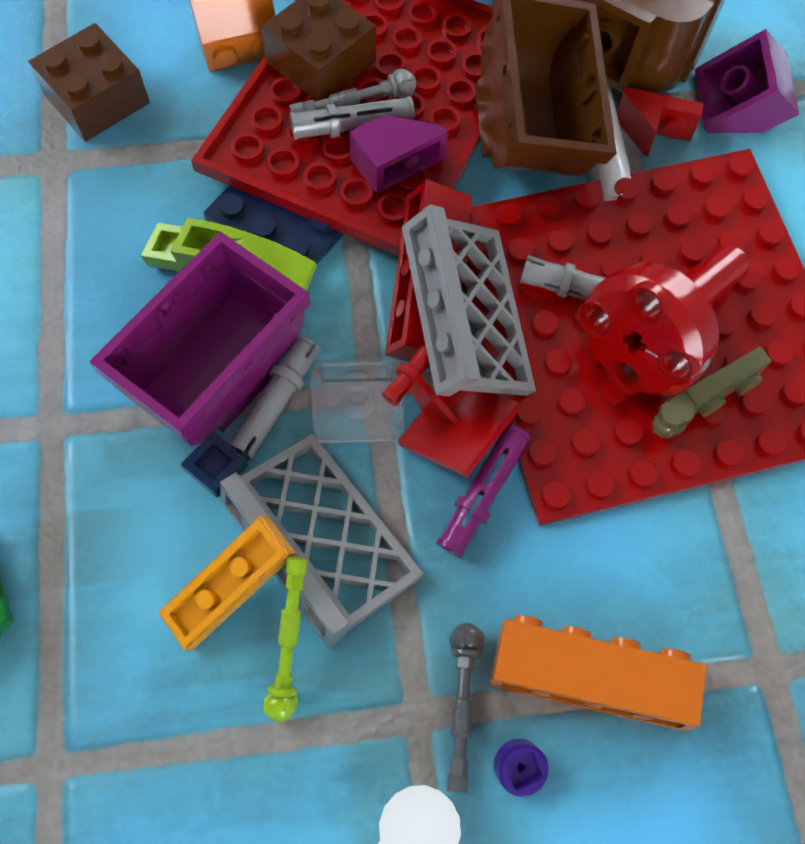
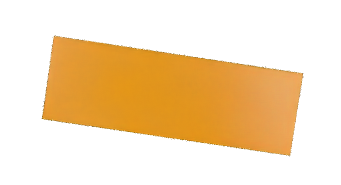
M259 516L158 613L184 651L194 650L287 563L288 557H294L297 553L269 516Z

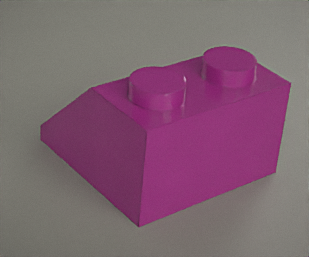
M767 29L762 30L694 69L699 101L704 103L702 120L704 130L707 133H763L800 115L787 53Z

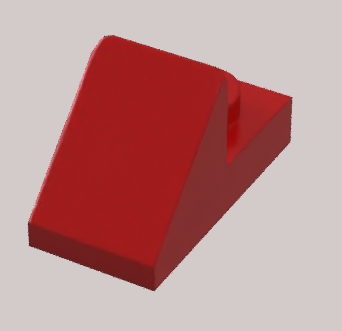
M625 87L617 115L621 128L645 156H648L656 135L690 142L702 116L704 103Z

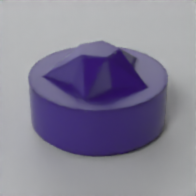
M513 739L506 742L496 753L493 765L495 776L503 788L510 794L519 797L530 796L539 791L546 782L549 771L548 761L544 753L534 743L526 739Z

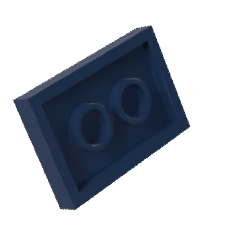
M228 186L203 212L206 221L230 226L271 240L315 261L316 265L344 235V233L330 228L328 224L311 217L309 219L286 210L284 206L279 207L231 186Z

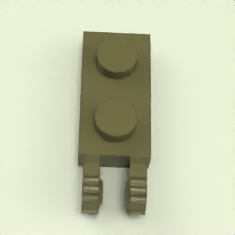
M760 346L690 386L660 407L658 414L654 416L651 422L654 430L653 433H656L661 439L673 437L684 431L686 424L692 421L696 413L699 412L702 417H706L726 403L725 396L734 391H737L740 396L749 392L763 381L760 374L772 360Z

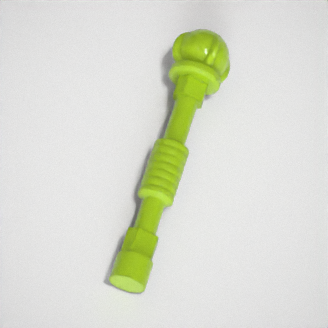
M302 557L287 558L286 589L288 591L286 608L281 610L278 644L281 645L278 673L275 675V683L267 687L269 695L263 702L264 713L276 722H284L290 719L298 706V689L292 686L293 674H291L293 649L298 645L302 613L298 609L300 590H303L304 575H306L308 559Z

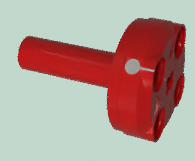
M723 245L685 275L660 263H634L615 271L592 290L588 300L578 310V319L582 328L587 332L593 352L606 369L607 377L616 390L626 395H634L641 392L652 396H672L689 388L705 373L713 361L719 345V328L711 305L741 281L749 271L748 258L741 249L733 245Z

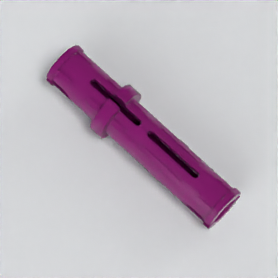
M508 424L495 442L464 497L458 496L454 506L457 509L443 534L438 538L437 545L459 558L463 557L466 547L480 524L488 522L491 516L488 510L508 479L525 445L531 439L528 433L515 425ZM503 454L506 455L493 480L487 485L486 481ZM478 495H481L482 499L466 526L462 527L461 524Z

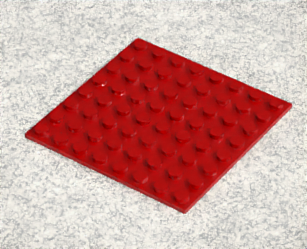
M751 149L630 173L631 179L621 178L615 183L614 190L618 195L617 200L604 201L601 180L471 207L470 214L473 216V225L499 230L536 391L527 396L497 394L519 402L521 409L509 424L521 428L531 437L521 452L518 462L538 526L805 461V269ZM475 241L474 244L489 260L486 243ZM723 245L736 246L747 256L749 271L741 281L711 305L718 323L719 345L717 353L708 369L692 385L760 346L772 361L760 374L763 381L755 388L741 396L737 391L732 392L724 397L726 403L710 415L702 417L698 412L694 415L692 421L686 424L684 431L668 439H661L660 436L653 433L654 430L651 422L654 416L658 414L660 407L678 394L663 397L638 392L634 395H626L616 390L607 377L606 369L593 352L587 332L582 328L578 319V310L587 300L568 295L564 299L557 297V292L521 283L520 279L527 256L531 255L532 257L563 266L566 263H571L575 265L577 270L605 278L623 267L638 262L660 263L685 275ZM468 258L467 266L478 276L481 271ZM486 278L483 284L498 299L496 288ZM463 282L465 292H467L469 288ZM475 295L471 302L486 317L490 311ZM495 319L492 325L507 340L505 328ZM484 337L481 342L482 346L495 359L499 352ZM505 360L502 368L514 381H517L514 368Z

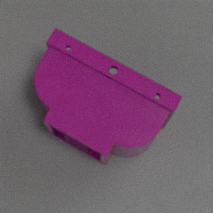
M220 231L89 362L95 372L111 383L114 388L187 444L194 446L203 442L212 431L215 432L219 429L221 432H224L266 387L271 379L269 372L274 365H280L279 361L289 351L301 331L304 323V311L311 305L309 292Z

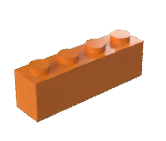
M515 615L513 620L505 619L499 630L490 687L684 732L700 727L706 664L690 661L691 655L689 653L667 648L660 649V654L641 650L640 642L621 637H613L610 642L591 638L592 633L579 627L564 626L562 631L542 627L543 621L530 616Z

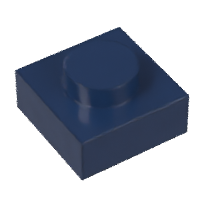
M213 431L181 463L183 470L216 498L220 496V481L235 472L240 475L249 465L244 456Z

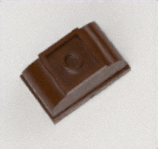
M493 0L494 13L486 28L482 45L481 78L475 85L482 157L491 158L494 167L499 169L566 176H581L597 163L607 164L617 154L596 4L576 0Z
M576 0L596 4L607 85L622 93L624 88L629 86L648 92H666L673 89L679 81L685 83L695 69L725 0Z

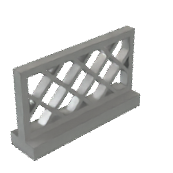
M428 205L402 226L435 394L451 396L462 390L527 396L535 392V384L499 230L447 219L443 207ZM451 239L460 247L457 254L453 251ZM475 241L486 243L489 260L474 244ZM465 255L481 271L478 276L462 261ZM459 278L469 288L466 294L462 292ZM486 278L496 288L498 299L483 284ZM475 295L490 311L486 317L471 302ZM468 319L478 329L474 336L471 334ZM495 319L505 328L507 340L492 325ZM484 337L499 352L495 359L480 344ZM505 360L514 368L517 381H514L502 368ZM478 362L487 371L484 378L480 376Z
M313 433L241 477L235 472L220 481L221 502L243 532L259 516H269L297 553L294 557L308 559L303 590H300L298 607L328 648H331L345 638L346 632L421 580L424 575L422 570ZM310 451L321 464L319 476L293 472L294 460ZM287 465V470L280 469L283 466ZM326 471L331 478L324 477V472ZM265 477L284 480L281 500L261 497L253 485ZM296 482L317 486L314 505L286 501L289 483ZM321 488L341 490L348 499L346 511L318 506ZM352 505L358 511V513L351 512ZM271 509L278 510L277 517L274 515ZM284 511L312 515L308 536L288 533L281 524ZM316 516L344 521L341 541L313 537ZM349 522L369 525L375 533L374 546L346 542ZM380 541L387 549L379 548ZM298 545L306 546L305 554L301 551ZM311 547L339 551L336 573L316 570L309 561ZM345 552L372 557L369 578L341 574ZM378 558L397 561L407 575L395 583L375 580ZM286 563L275 576L285 590L288 591L286 589ZM325 581L334 583L333 592ZM339 584L367 588L365 604L350 615L337 599ZM373 589L383 591L372 599Z

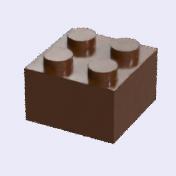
M296 0L261 26L266 62L315 101L327 99L330 94L337 93L376 62V25L342 0Z
M96 23L28 61L43 95L85 142L150 103L139 69Z

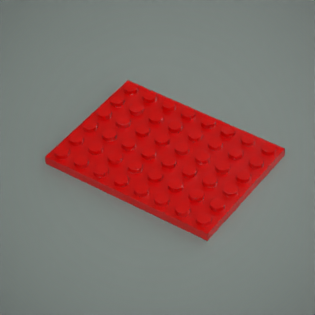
M342 0L376 25V62L338 92L353 88L361 90L379 85V82L386 81L388 75L393 74L397 69H405L411 72L416 79V89L411 96L414 104L415 120L442 125L448 131L444 160L376 194L350 160L351 131L340 132L339 137L330 138L329 134L294 140L290 123L289 105L309 100L315 102V100L266 62L264 56L191 159L193 170L279 207L284 206L286 210L309 219L311 217L328 224L330 228L399 257L407 195L426 180L455 189L481 142L475 85L481 78L482 45L486 28L494 11L493 7L474 0ZM379 95L360 100L359 104L393 100L391 95L385 97Z

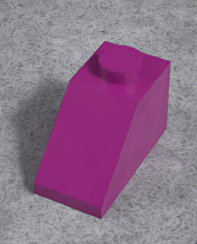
M384 115L371 122H365L350 132V160L377 194L444 160L448 131L442 125Z

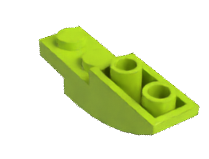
M187 217L183 226L157 223L141 254L147 266L180 271L221 231L306 291L317 268L315 261L271 240L230 226Z

